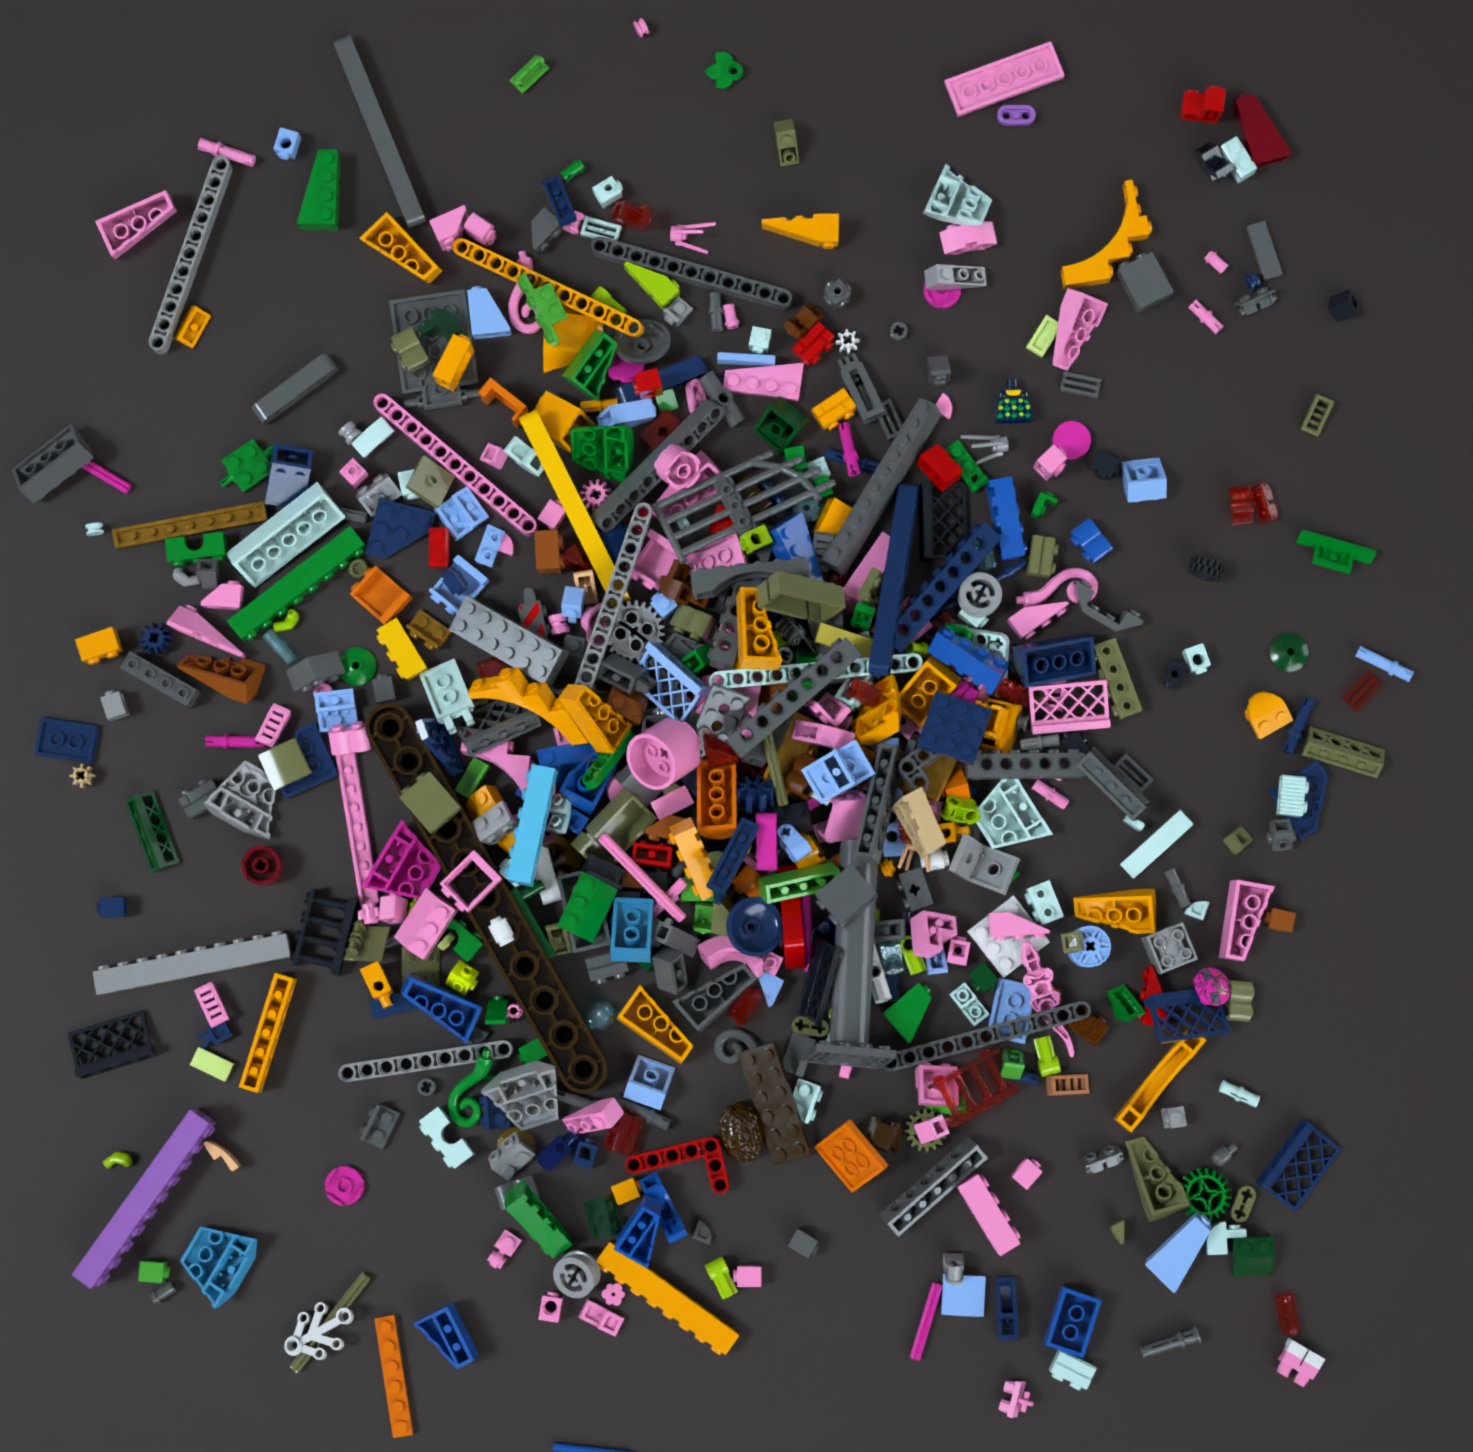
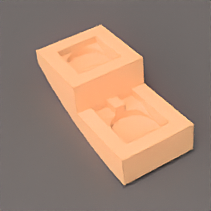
M210 1140L203 1143L212 1158L216 1160L222 1156L231 1171H235L242 1166L221 1145Z

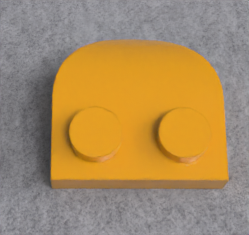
M1266 691L1258 692L1248 700L1249 704L1247 710H1245V717L1250 722L1258 739L1264 738L1293 721L1285 702L1273 693Z

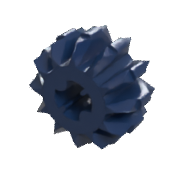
M153 622L151 628L148 625L145 626L146 633L140 632L144 636V638L139 639L140 643H144L141 648L143 650L148 649V654L150 655L153 652L157 656L160 655V649L166 653L167 649L165 646H172L168 640L173 639V636L167 635L170 629H164V624L162 623L157 627V624ZM155 635L158 636V638H157V639H158V642H157V643L154 642V638H153V637H154Z

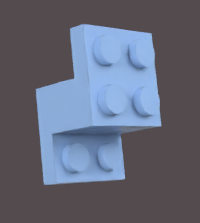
M857 740L830 752L801 770L821 804L876 774Z

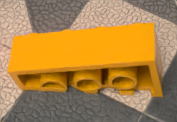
M639 985L618 1015L617 1020L679 1064H682L692 1050L693 1045L645 992L642 986Z

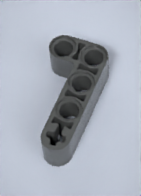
M917 748L900 761L899 773L912 791L920 788L915 786V782L918 780L925 782V785L922 787L924 793L928 791L929 779L923 770L940 759L942 755ZM925 753L929 758L923 761L918 756ZM906 765H911L913 767V770L911 772H905L903 770V767Z

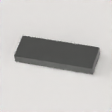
M1262 221L1247 226L1246 230L1263 281L1282 276L1283 273L1266 222Z

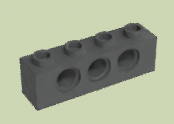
M131 651L120 667L189 708L193 707L201 693Z

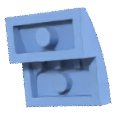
M468 487L458 491L449 500L442 503L439 508L434 509L455 541L470 533L489 518Z
M353 688L314 693L320 733L329 732V729L336 724L350 726L353 722L358 721Z
M943 1274L941 1314L984 1317L986 1276L963 1275L962 1284L951 1285L945 1281V1274Z

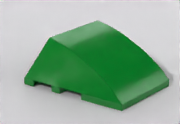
M592 425L571 428L572 461L591 471L597 470L605 474V478L609 480L613 478L621 483L630 475L634 461L632 428L626 425Z

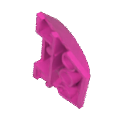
M401 820L372 866L362 887L419 899L425 888L429 889L441 866L432 853L424 847L417 839V836Z

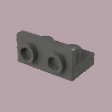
M377 1103L376 1106L373 1105L368 1113L370 1117L368 1123H364L359 1132L362 1135L360 1140L384 1149L401 1113L381 1103Z

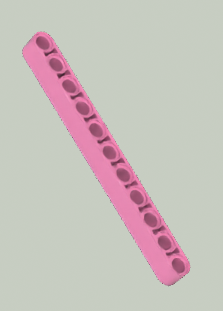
M378 394L375 396L374 406L383 417L527 537L534 536V531H538V526L533 517L388 395ZM382 400L388 401L385 408L379 407V403ZM395 413H402L400 420L393 419ZM410 425L417 426L416 431L412 433L407 430ZM431 437L432 440L429 444H422L423 438ZM439 449L446 450V454L443 457L436 455ZM455 461L461 463L458 469H452L451 464ZM468 474H475L473 481L468 482L465 480ZM489 486L490 490L488 493L482 494L480 493L481 487ZM497 498L505 500L502 506L494 504ZM517 510L519 511L518 517L510 518V512ZM528 522L534 524L533 529L530 531L524 530V525Z

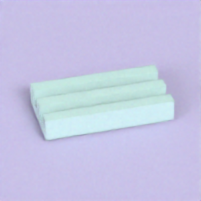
M585 216L580 235L591 239L598 236L605 237L585 231L587 229L612 236L614 239H609L618 241L622 226ZM589 222L611 229H615L616 233L587 225V223Z

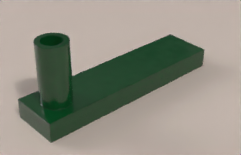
M539 879L534 882L533 887L527 886L522 890L516 887L510 892L548 959L551 960L557 955L526 900L545 890L542 881Z

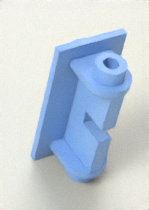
M489 524L487 525L474 559L476 563L492 568L505 531Z

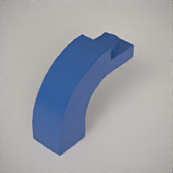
M657 1171L639 1180L645 1195L647 1194L663 1203L659 1222L668 1242L671 1244L688 1235L682 1219Z

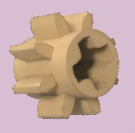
M80 764V768L73 767L74 772L69 775V777L75 780L72 783L76 786L80 783L81 788H85V784L92 785L91 779L96 777V775L90 772L92 767L89 766L85 769L84 764ZM81 772L84 773V777H85L84 780H83V779H80V778H81V775H80Z

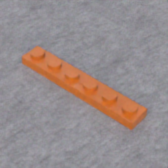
M395 1314L376 1317L374 1319L393 1438L410 1436L414 1432Z

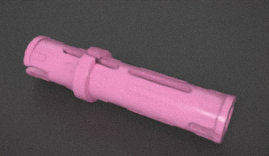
M204 138L199 140L198 150L209 152L215 157L222 155L229 160L246 164L250 167H253L255 164L256 155L222 145L221 142L216 143Z

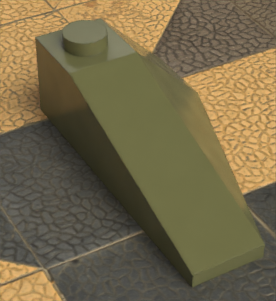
M1140 1137L1126 1141V1149L1148 1222L1169 1217L1188 1207L1189 1202L1183 1186L1179 1181L1177 1182L1170 1169L1163 1164L1158 1157L1159 1155L1146 1138Z

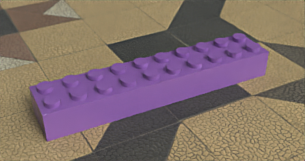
M198 1108L188 1111L74 1270L72 1276L90 1289L96 1286L99 1287L101 1284L104 1285L110 1277V1274H108L110 1270L120 1264L122 1261L120 1256L125 1251H129L134 1244L133 1238L136 1235L139 1236L145 1229V1221L148 1218L151 1219L157 1212L155 1207L160 1202H164L169 1195L168 1189L177 1184L181 1178L179 1176L183 1169L186 1170L192 1163L191 1157L195 1153L198 1154L203 1148V1140L213 1134L216 1129L214 1127L216 1124L215 1120Z

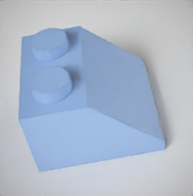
M1159 457L1121 462L1124 492L1128 502L1166 498L1167 478Z
M638 1055L623 1097L661 1110L675 1067Z

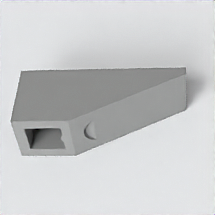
M936 264L924 271L926 289L952 290L987 286L985 267Z

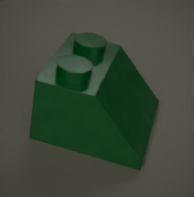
M779 396L768 406L752 431L782 455L784 449L788 448L802 432L809 419Z
M1254 1235L1230 1238L1232 1277L1272 1275L1275 1259L1273 1236Z

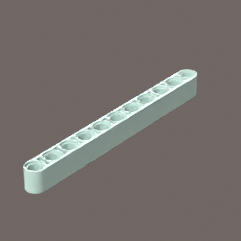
M916 653L893 655V659L897 661L898 667L896 670L891 669L890 674L914 672L920 669L923 663L921 656ZM870 657L858 658L853 662L859 666L858 673L851 672L849 665L834 679L875 676L869 675ZM910 657L915 658L917 661L915 668L908 665ZM834 660L833 662L840 663L841 660ZM809 663L780 665L778 671L781 672L782 677L779 681L772 678L774 670L737 669L717 671L710 676L709 685L711 687L714 676H721L723 678L721 686L730 689L786 684L793 678L791 675L792 669L797 668L801 671ZM818 666L820 676H825L827 673L826 668ZM754 672H759L762 675L761 682H755L752 679ZM734 674L742 676L743 681L741 684L733 682ZM804 678L802 682H811V680Z

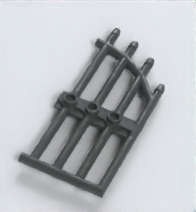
M769 450L651 504L679 562L685 564L688 561L686 555L735 532H738L739 536L757 528L755 523L811 497L816 502L822 499L820 493L836 485L834 479L814 487L807 479L822 472L820 466L801 474L791 469V467L803 462L802 456H797L782 464L764 461L773 456V452ZM750 467L769 469L736 485L731 478L732 475ZM781 472L792 477L744 501L739 493ZM799 483L807 490L754 516H751L747 507ZM711 485L714 486L717 494L665 517L661 508ZM720 500L725 507L724 510L675 533L672 531L669 524ZM728 516L734 524L683 549L678 542V539Z

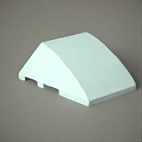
M945 164L923 214L940 221L958 225H982L992 199L977 187L969 186L963 181L964 177L961 175L957 177L949 170L950 167Z
M1002 779L978 807L980 819L976 824L992 849L1053 835L1025 792L1019 779Z

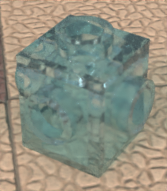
M811 497L794 505L792 513L803 512L806 525H808L810 522L814 523L820 516L818 514L820 512V504ZM807 505L810 510L804 511L803 507Z

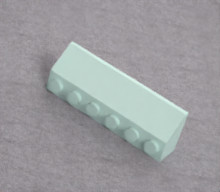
M316 482L226 554L232 565L256 588L342 521L345 515L324 488Z

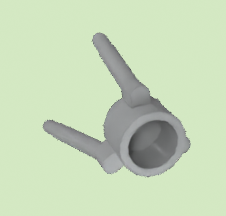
M960 436L962 439L991 440L987 443L971 445L972 448L991 446L992 452H996L975 461L977 465L995 457L1003 456V452L1009 450L1006 436Z

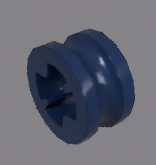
M1251 272L1250 276H1244V282L1250 291H1254L1255 287H1261V282L1254 272Z

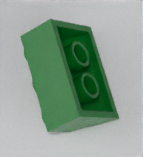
M582 872L557 927L594 943L618 889Z

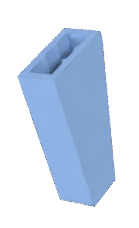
M1198 1212L1192 1215L1146 1259L1145 1265L1173 1293L1177 1291L1211 1230L1210 1220Z

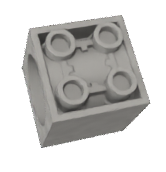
M1183 922L1141 938L1156 974L1165 973L1198 959Z

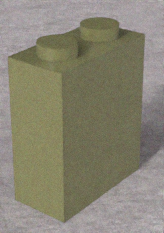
M429 771L427 774L423 772L416 778L418 782L412 787L411 785L405 787L401 791L403 795L399 798L423 826L433 834L462 808Z

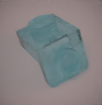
M900 942L881 944L884 973L896 975L899 972H904Z

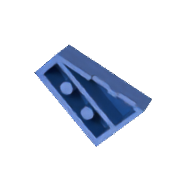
M646 1194L617 1236L614 1246L615 1251L647 1269L663 1203Z
M453 1302L413 1323L456 1369L473 1362L480 1356Z

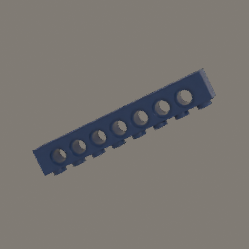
M986 522L977 523L969 531L971 533L967 539L964 537L957 544L958 549L955 553L951 552L944 559L946 563L942 567L938 566L933 571V578L929 582L926 580L919 587L921 591L917 596L913 595L906 602L908 606L904 611L901 609L899 625L904 626L905 633L901 635L897 631L894 649L896 654L901 653L1001 540V537ZM974 539L980 541L979 549L974 547ZM962 553H965L967 555V563L962 562ZM950 567H952L955 570L954 577H951L948 574V569ZM937 581L943 585L941 592L935 587ZM924 596L929 597V599H930V604H929V606L924 605V603H923V597H924ZM912 610L917 612L918 617L916 620H912L910 617Z

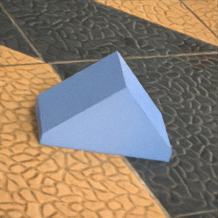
M944 946L941 952L931 958H925L927 975L948 972Z
M763 971L764 974L758 977L767 1005L770 1007L773 1005L784 980Z

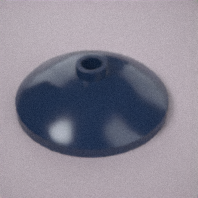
M760 897L742 899L732 907L728 914L726 922L728 938L734 948L744 955L752 957L766 955L774 950L781 940L783 933L781 915L772 903L767 904ZM748 924L752 926L751 931L747 928Z

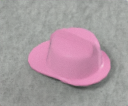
M602 603L594 607L587 606L581 616V626L586 631L588 643ZM603 618L600 625L607 627L608 624L604 623L603 620H609V618ZM598 636L594 640L595 645L598 646L605 642V638H602V636Z

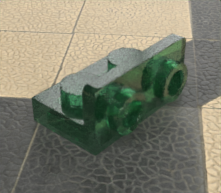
M613 1194L584 1201L593 1241L613 1237L621 1232L622 1223L618 1217L617 1202Z

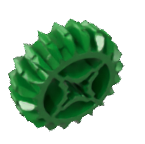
M1204 1167L1203 1173L1200 1168H1196L1197 1175L1193 1171H1189L1191 1178L1183 1176V1179L1187 1182L1186 1184L1181 1183L1189 1202V1206L1186 1207L1188 1210L1185 1214L1189 1216L1192 1213L1194 1215L1198 1212L1200 1215L1207 1216L1212 1221V1214L1219 1218L1220 1216L1217 1211L1225 1213L1226 1211L1222 1206L1229 1207L1230 1204L1225 1202V1198L1231 1199V1195L1225 1194V1192L1230 1191L1231 1188L1224 1187L1228 1181L1226 1179L1220 1181L1223 1177L1221 1173L1215 1177L1216 1170L1212 1169L1209 1174L1207 1167ZM1204 1178L1213 1180L1218 1188L1209 1189L1206 1183H1204ZM1198 1180L1197 1190L1189 1195L1192 1184ZM1203 1189L1206 1192H1210L1206 1199L1198 1197ZM1219 1194L1218 1202L1213 1208H1210L1211 1199ZM1200 1200L1205 1211L1197 1210L1190 1201Z

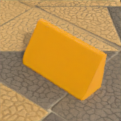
M191 306L173 339L193 349L211 315L197 306Z

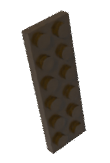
M776 1042L738 1052L737 1054L774 1166L811 1156L812 1151Z

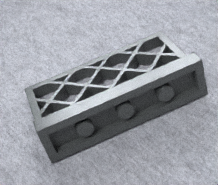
M495 700L471 711L474 722L481 724L479 729H474L472 726H459L458 724L465 722L463 715L453 719V722L469 757H473L540 727L541 723L538 714L530 710L520 714L522 709H528L514 703ZM499 706H505L502 711L495 710ZM510 707L517 708L515 713H509L507 711ZM487 714L484 719L477 718L478 715ZM492 715L499 716L497 721H491L489 719ZM504 717L510 718V719H508V720L502 722V720H503ZM486 725L492 726V727H490V728L484 730V728L486 727ZM468 733L474 734L470 737H467Z

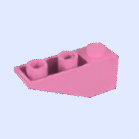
M1066 601L1024 607L1011 616L1007 622L1020 640L1024 637L1029 639L1036 633L1034 631L1039 626L1044 628L1051 623L1050 618L1054 615L1059 617L1064 614L1069 603Z
M1010 912L987 914L989 937H994V941L1006 940V936H1014V940L1026 939L1025 935H1033V938H1045V934L1050 933V930Z
M612 1097L599 1100L564 1117L562 1120L572 1135L612 1128L624 1114V1111L616 1099Z

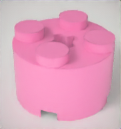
M669 445L661 452L654 463L658 476L675 489L691 487L700 476V460L698 457L679 445Z

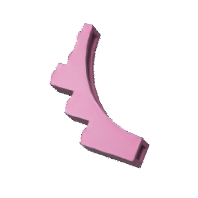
M468 733L467 737H470L474 734ZM512 739L473 756L491 762L504 770L516 782L522 793L524 788L527 789V771L531 769L532 764L535 765V762H533L530 756L511 755L510 753L514 752V741ZM462 742V743H461V752H462L464 755L469 756L468 753H467V750H466V748H465V746H464V744H463V742ZM555 783V788H554V793H553V795H555L556 783Z

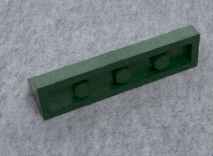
M154 790L133 795L125 800L151 873L180 863ZM149 796L152 803L150 808L144 805L142 798ZM151 814L157 817V826L151 823L149 819ZM157 833L164 836L165 841L163 844L157 841ZM164 851L170 853L172 861L165 862L163 857Z

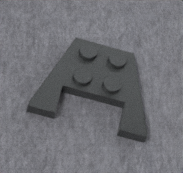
M674 632L662 646L680 661L694 649L703 645ZM653 657L649 660L651 667H655ZM661 668V679H667V669ZM673 680L674 691H678L677 687L680 681ZM662 682L665 691L669 692V682ZM682 693L675 694L676 704H683ZM687 696V703H690L692 700Z

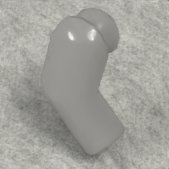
M182 568L174 569L173 578L180 585L187 587L201 584V581L197 579V575L188 576Z

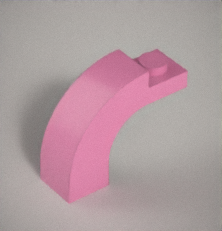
M717 936L697 946L701 959L710 970L727 961H740L746 964L757 978L764 974L762 969L764 964L761 957H752L740 953L731 944L728 936Z

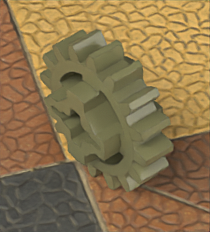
M923 1108L922 1114L916 1110L917 1116H909L912 1121L905 1122L909 1129H905L904 1132L909 1133L906 1140L912 1139V1147L917 1144L919 1151L922 1147H925V1151L928 1152L929 1147L936 1150L935 1145L937 1143L942 1146L940 1139H946V1136L940 1137L933 1142L929 1141L921 1144L913 1135H917L913 1127L914 1123L919 1118H921L922 1122L929 1119V1117H936L934 1116V1110L927 1113L926 1108Z

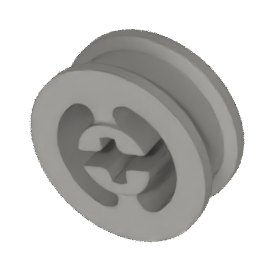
M982 572L969 575L960 585L957 592L960 608L969 616L976 618L986 617L993 613L1002 599V589L999 582L990 574ZM975 582L986 584L992 591L993 596H990L989 589L986 587L977 605L986 603L988 606L985 608L974 607L967 599L966 594H969L970 600L973 603L977 598V593L983 586L977 585L972 587L971 584Z
M573 1250L565 1254L555 1265L553 1271L556 1286L562 1293L572 1298H582L588 1295L599 1283L601 1276L597 1261L590 1254L581 1250Z

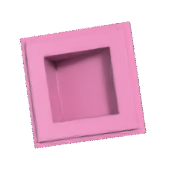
M488 443L479 460L501 470L508 455L503 452V448Z

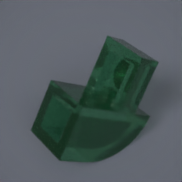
M442 309L430 311L429 314L432 319L421 322L417 328L422 339L440 330L447 342L450 341L453 334L458 336L463 333L456 318L450 312Z

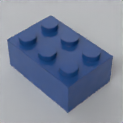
M1061 1285L1043 1343L1046 1346L1084 1358L1102 1300Z

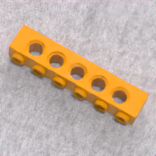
M280 973L274 974L239 1084L240 1088L256 1093L262 1092L297 982L296 978Z

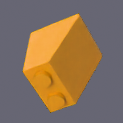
M548 391L539 399L538 404L534 408V410H537L552 442L570 454L571 428L596 425L580 408Z

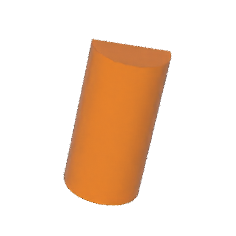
M736 756L703 759L697 767V831L705 838L726 839L732 837L737 827Z

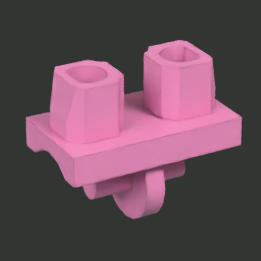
M1025 1381L1005 1382L1004 1392L1011 1393L1012 1398L1011 1401L1001 1399L999 1410L1007 1413V1417H1018L1019 1409L1021 1412H1026L1027 1405L1033 1406L1034 1402L1029 1400L1030 1392L1024 1391Z

